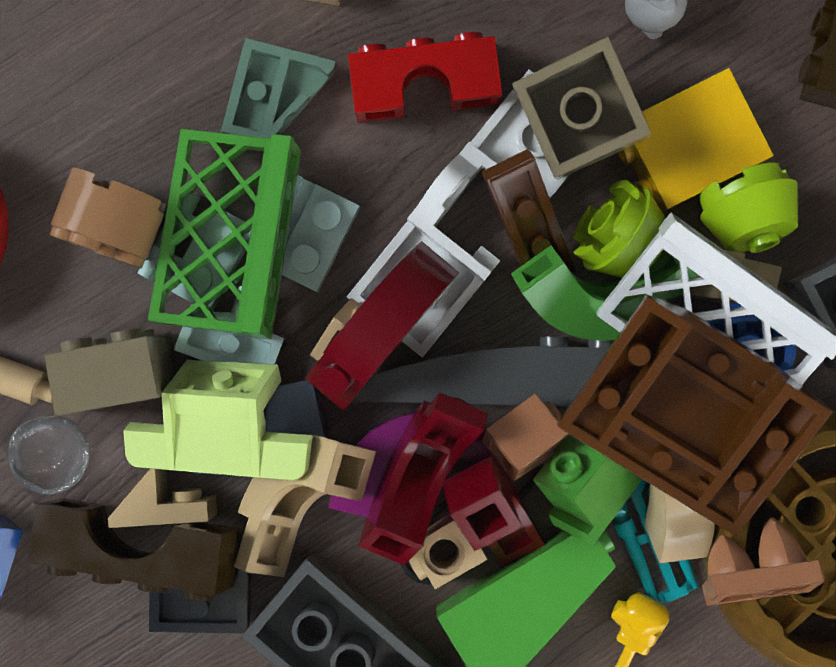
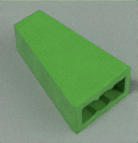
M560 530L543 540L544 546L497 568L436 605L437 619L466 667H526L616 568L608 554L616 548L606 531L602 533L592 546Z

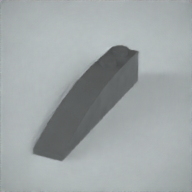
M540 337V346L485 349L431 358L373 375L353 401L423 403L425 400L431 403L441 392L450 397L460 398L468 404L520 405L536 393L543 403L548 401L554 406L569 407L615 340H588V347H569V337Z

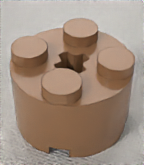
M72 168L50 225H52V229L49 235L71 244L88 248L97 254L142 269L145 260L147 261L165 215L167 204H162V201L120 182L111 180V182L106 180L98 182L94 180L95 173Z

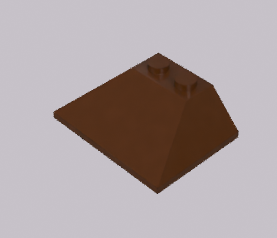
M646 294L563 414L557 427L724 530L737 536L833 411L773 362L689 310Z

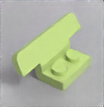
M186 360L163 390L162 408L164 424L130 422L123 430L125 455L128 462L135 467L282 480H296L308 472L313 435L266 432L263 410L281 383L278 365Z

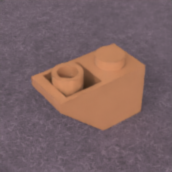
M535 393L487 428L482 442L512 481L550 459L568 433L557 427L562 417L558 409L548 401L543 403Z

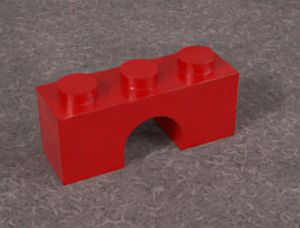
M481 32L461 33L454 37V41L435 43L433 38H417L406 42V47L387 49L384 44H368L359 47L358 53L348 54L357 123L405 117L404 91L412 81L420 77L436 78L446 86L450 95L452 111L499 106L502 97L495 36L483 37Z

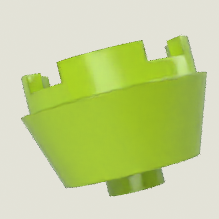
M775 162L744 168L742 171L745 177L729 183L723 189L720 188L718 181H715L700 193L698 198L703 209L700 220L727 251H750L751 253L768 250L778 245L780 239L789 235L798 227V182L790 179L786 170L781 171L779 163Z
M620 180L608 187L609 192L613 195L599 209L590 205L581 217L573 234V239L580 243L578 249L573 253L583 260V265L586 269L618 278H623L659 233L658 228L666 219L650 191L645 187H636L628 180ZM662 249V250L659 252V254L655 257V259L651 262V264L649 265V268H650V267L653 265V263L658 259V257L660 256V254L662 253V251H663L664 249Z

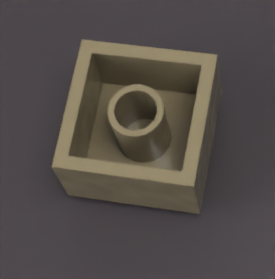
M609 37L512 83L550 170L557 180L637 144L651 135Z
M141 328L111 333L112 343H107L106 338L93 340L92 338H81L61 342L62 352L44 355L55 416L162 397L163 390L176 375L170 337H155L154 329L142 331Z

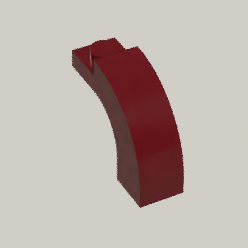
M420 241L363 302L327 346L323 356L305 379L344 411L460 272L424 242Z
M441 392L431 403L423 401L405 429L385 469L369 509L358 544L359 547L405 565L424 546L431 515L444 480H446L458 458L484 431L488 413L470 406L460 398L450 397Z
M493 456L444 480V492L450 515L474 552L488 545L501 566H504L545 545L540 531L521 502L516 487Z

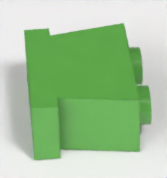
M570 434L533 479L554 506L548 514L552 524L592 546L643 480Z

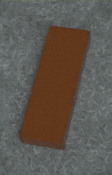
M529 149L482 171L520 267L552 245L572 273L575 272L576 269L535 157Z

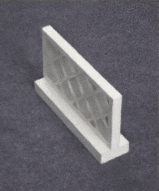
M670 212L658 228L659 233L596 312L599 318L621 332L627 321L614 313L613 310L625 296L639 294L652 296L653 292L683 288L685 309L692 312L689 287L712 284L721 291L723 309L694 314L705 321L724 318L725 333L732 338L731 317L754 314L762 320L764 339L742 341L740 343L752 350L765 348L766 359L773 363L772 347L793 344L800 347L808 355L796 369L785 370V372L801 385L826 357L833 360L836 356L835 330L672 212ZM664 249L679 260L681 280L651 284L649 265L659 252ZM687 267L701 277L688 278ZM643 274L645 285L633 286ZM729 297L739 303L741 307L730 308ZM770 327L775 329L783 336L771 338Z

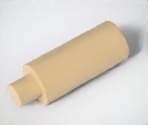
M0 356V394L30 405L36 404L39 399L53 404L46 372Z

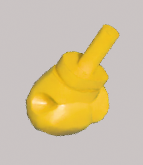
M637 592L632 594L627 601L618 600L615 604L611 618L621 627L616 639L625 645L615 667H629L636 652L647 655L669 623V612L666 606L657 599Z

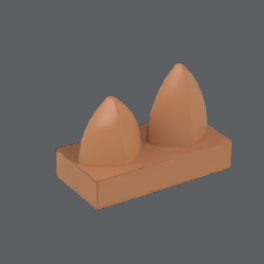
M773 517L767 521L760 537V568L755 569L750 557L738 543L726 535H720L710 551L708 559L709 578L702 585L706 606L810 592L824 582L819 560L807 562L805 554L793 534Z

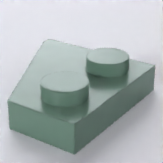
M245 38L221 132L224 134L270 139L272 134L281 135L336 73V61Z

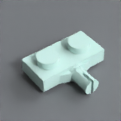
M236 297L231 313L213 312L218 320L236 322L239 300ZM202 310L193 316L207 318ZM182 327L174 350L202 361L275 364L284 338L272 334V339L266 340L252 338L248 335Z

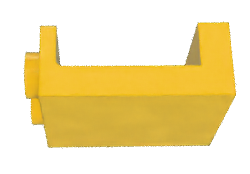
M730 68L642 111L651 132L650 137L617 152L625 165L631 163L639 179L636 182V187L647 188L662 212L700 194L715 181H718L720 184L743 173L742 169L758 165L774 156Z

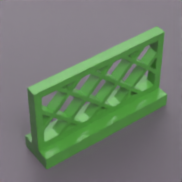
M180 130L148 316L149 322L248 335L252 338L266 340L272 339L301 149L292 136L272 134L270 139L197 130ZM193 144L212 146L220 158L197 174L190 165ZM220 147H227L232 149L229 150L227 153H224ZM247 150L264 151L261 168L244 180L232 162ZM227 166L240 184L217 201L204 183ZM189 173L192 179L186 183ZM256 184H258L257 196L251 189ZM199 187L212 206L190 222L182 212L183 199ZM247 192L255 203L254 215L237 228L224 209ZM219 213L232 233L209 249L196 230ZM181 221L184 227L178 231L179 222ZM251 231L250 240L248 243L247 240L244 238V235ZM191 235L204 254L182 270L173 258L175 246ZM239 240L247 251L246 264L229 276L216 257ZM211 262L224 281L201 297L188 278ZM171 269H173L176 275L170 279ZM243 279L242 289L240 291L236 283ZM183 283L196 302L180 315L164 313L167 294ZM229 289L232 290L239 300L236 322L218 320L208 306ZM201 310L207 316V318L193 317Z

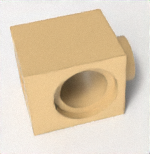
M448 515L428 527L424 546L409 562L420 581L428 577L434 589H437L486 561L487 557L483 548L474 552L451 515ZM447 539L454 542L458 547L456 555L451 560L445 562L434 559L430 554V548L436 541Z

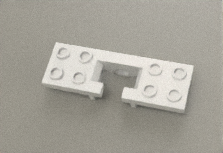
M528 70L522 78L532 74L533 72L531 70ZM515 89L510 92L473 140L469 141L463 150L439 174L418 206L407 218L404 226L347 296V298H352L358 303L364 302L393 268L420 241L424 242L460 273L402 340L403 343L422 358L500 262L498 258L483 246H480L476 253L471 256L436 228V225L480 170L484 171L529 149L535 157L549 198L553 196L568 177L566 176L559 180L554 178Z

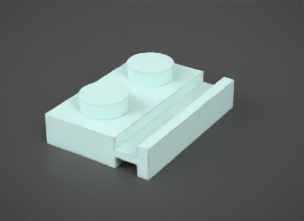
M297 175L282 275L318 293L360 210V206Z

